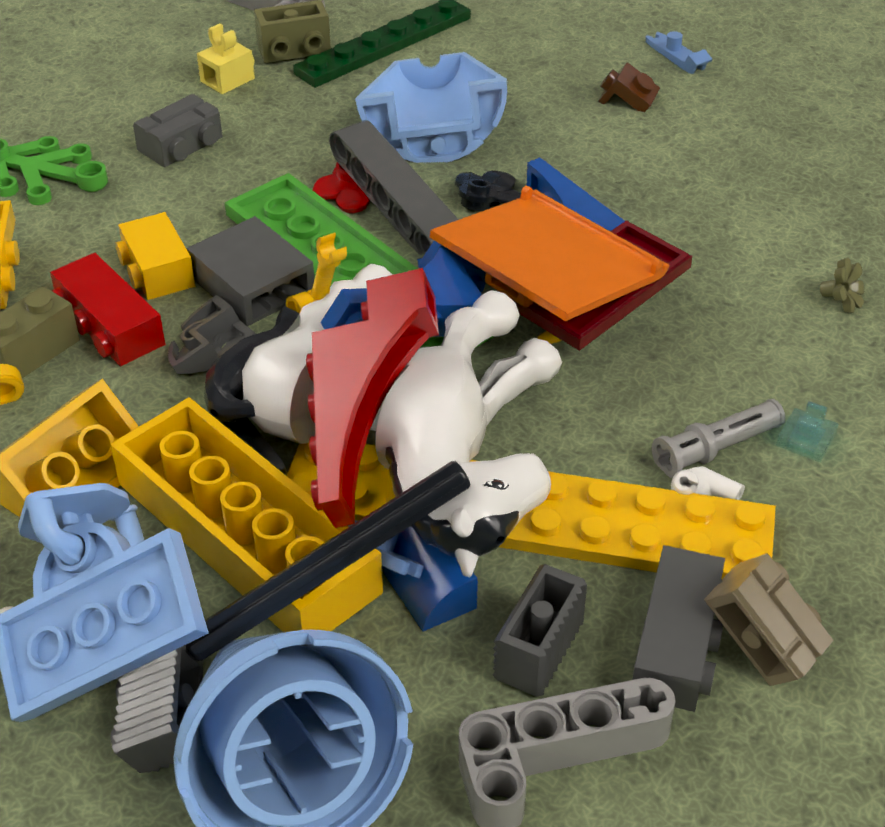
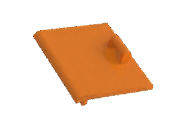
M527 185L523 187L519 199L431 229L429 236L485 271V283L505 293L513 301L525 308H528L535 302L564 321H568L661 279L669 268V264Z

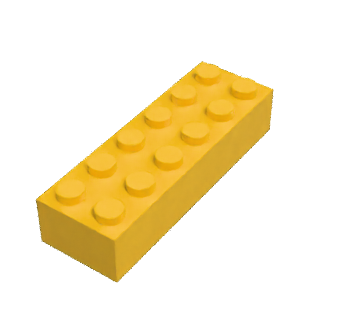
M190 397L110 444L119 485L167 528L180 532L183 542L241 595H245L349 527L334 528L324 511H318L315 508L311 495ZM377 549L372 550L268 619L283 632L298 630L333 631L383 594L381 552Z

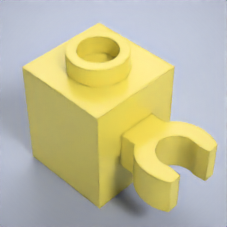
M219 23L209 28L208 35L213 46L197 53L200 81L217 92L224 94L255 79L252 50L237 43L236 34L233 30L224 33L222 24Z

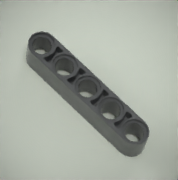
M363 120L330 134L329 144L337 162L420 255L425 254L434 240L429 237L431 229L459 220L371 122Z

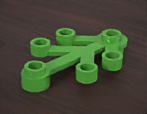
M45 136L36 141L8 146L7 141L0 138L1 197L13 196L19 191L17 179L9 175L7 167L22 171L28 186L26 190L28 201L33 205L46 204L52 198L50 187L43 183L40 175L77 183L78 187L86 192H97L108 183L106 167L102 162L90 161L92 153L90 146L87 144H74L69 148L60 150L59 141L54 136ZM35 153H38V154H39V155H36V156L25 157V156H27V155H31V154H35ZM71 161L79 165L76 168L59 165V163Z

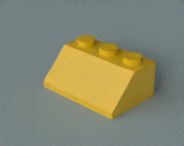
M103 378L80 392L0 452V505L20 517L25 498L36 491L95 483H107L116 488L120 486L110 444L139 426Z

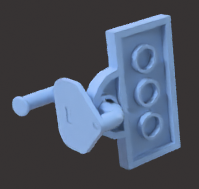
M95 483L36 491L25 498L18 523L19 533L22 537L42 543L44 548L38 556L33 573V597L0 614V669L12 721L24 722L34 719L209 634L181 533L168 528L144 540L136 515L138 507L135 504L130 505L128 494L119 488L107 483ZM108 520L115 521L118 532L111 527L103 525V523Z

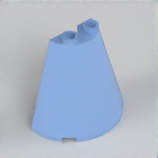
M466 52L440 55L439 62L432 67L423 65L420 58L394 61L356 97L355 101L361 120L371 122L403 159L416 163L451 162L470 154L480 147L494 127H497L506 104L507 79Z

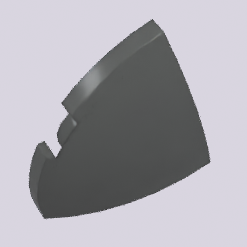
M216 295L199 307L180 326L183 330L180 338L184 346L179 352L176 342L172 341L168 350V359L177 374L208 371L213 362L243 338L255 335L256 333L239 320L231 305Z

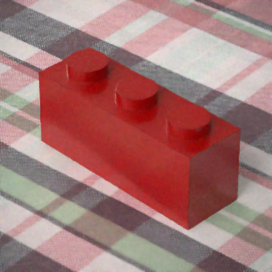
M95 252L50 272L54 287L51 291L72 304L78 332L81 335L88 333L92 337L93 343L102 357L110 356L121 367L166 345L160 314Z

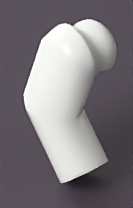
M704 466L680 470L673 476L671 481V490L683 495L696 493L740 500L745 489L744 485Z

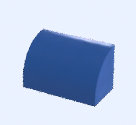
M408 527L399 533L393 552L424 565L421 576L416 578L409 574L403 575L382 566V572L422 632L477 609L478 578L474 572L470 578L464 576L456 557L453 558L442 553L437 547L426 544L414 528Z

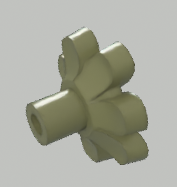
M849 258L841 259L837 262V269H835L834 273L835 280L823 281L820 284L822 297H834L836 301H842L843 310L846 313H854L855 307L861 308L864 303V299L860 296L864 294V284L861 280L857 281L863 271L861 264L857 262L851 265Z

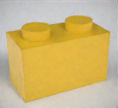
M166 212L118 224L121 241L115 242L118 258L122 266L127 265L128 275L133 288H142L147 300L195 287L191 256Z

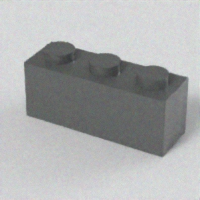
M663 545L632 680L639 678L661 680L673 691L675 708L695 712L698 694L710 696L716 663L705 661L707 650L718 653L723 624L720 620L714 619V612L704 599L718 584L722 583L721 578L725 558Z

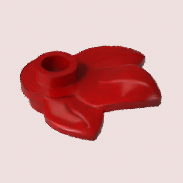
M338 162L332 174L319 178L312 190L324 200H335L336 205L341 210L350 214L363 211L370 202L368 196Z

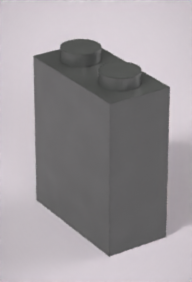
M256 216L186 248L191 256L194 281L212 297L218 295L231 305L239 320L246 326L281 310L286 306V299L288 297L311 290L314 283L313 262Z

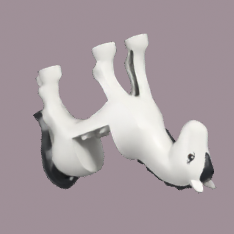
M369 264L362 268L353 280L333 282L330 287V293L323 299L303 306L300 314L284 306L277 316L275 326L271 330L243 338L213 362L206 373L204 399L208 412L220 422L251 418L265 433L300 444L308 443L310 437L316 435L315 423L311 419L308 408V395L314 393V383L309 376L306 364L307 354L312 353V332L324 330L320 322L341 289L367 288V280L393 274L383 266ZM493 290L482 294L473 303L472 307L461 308L447 317L445 320V336L441 346L418 349L393 383L370 430L376 431L375 449L379 462L389 469L395 497L451 461L458 462L467 474L471 483L467 490L410 527L414 528L426 544L437 547L442 553L453 558L456 557L462 574L469 578L474 572L478 557L497 549L524 515L547 499L551 490L549 473L541 459L533 453L514 454L489 461H469L478 454L485 436L486 427L501 407L531 386L549 382L559 372L562 364L559 352L548 341L533 338L524 342L515 356L495 360L485 371L484 376L478 383L471 362V353L474 348L492 336L500 337L508 334L516 326L520 316L516 303L505 293Z

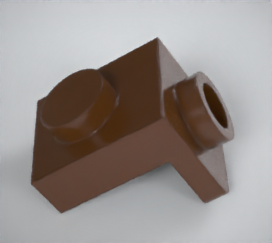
M626 62L619 72L612 69L603 80L600 87L604 91L598 102L606 104L615 93L637 111L646 112L652 105L660 87L654 83L649 75L641 73Z

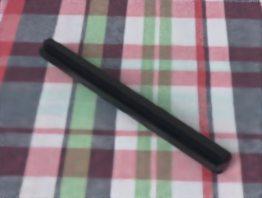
M451 461L207 618L205 622L209 634L186 644L187 650L196 660L203 661L228 643L467 490L471 485L467 474L458 462Z

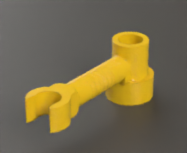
M335 232L317 239L316 248L319 264L312 289L288 297L286 299V307L300 314L303 306L323 299L330 293L335 268L347 257L346 246L335 249Z

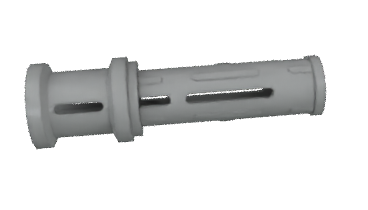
M768 399L764 403L709 425L695 422L688 425L683 433L673 437L663 435L654 439L652 443L654 462L669 478H673L684 467L696 462L704 465L713 461L719 450L745 441L775 427L782 426L785 423V412L777 400Z

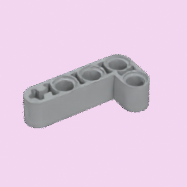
M639 678L478 711L467 716L459 728V769L477 825L480 827H518L525 815L526 776L642 752L662 746L668 740L675 708V696L671 688L661 680ZM533 736H541L546 739H536ZM478 748H489L492 750L481 751ZM504 796L508 799L505 801H496L490 799V797Z

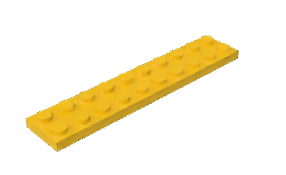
M309 442L299 443L287 477L311 495V481L317 479V466H315L312 460ZM365 444L361 457L355 491L356 521L361 520L395 498L389 469L379 462L375 449L376 445ZM548 471L551 479V490L547 499L526 513L499 546L506 549L657 572L663 545L725 558L721 578L723 579L740 562L764 554H769L772 558L776 505L696 493L683 495L669 489Z

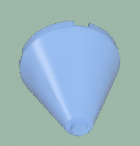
M298 630L237 639L228 643L217 652L184 714L176 738L174 751L176 785L196 827H369L394 798L405 777L412 756L413 743L407 736L408 713L413 711L407 692L399 677L375 651L362 642L340 633L325 630Z

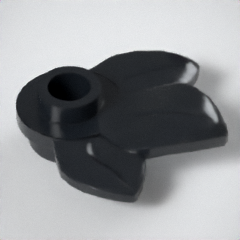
M488 171L482 176L472 172H464L455 179V185L459 187L458 194L462 198V206L471 210L485 211L492 207V202L507 203L519 199L521 196V192L513 189L516 183L515 177L503 171Z

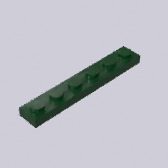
M439 0L437 3L423 9H417L412 14L403 18L389 21L386 25L373 31H366L361 36L352 40L338 43L333 48L322 53L310 55L307 59L293 65L294 75L314 88L319 87L471 19V9L458 3L456 0Z

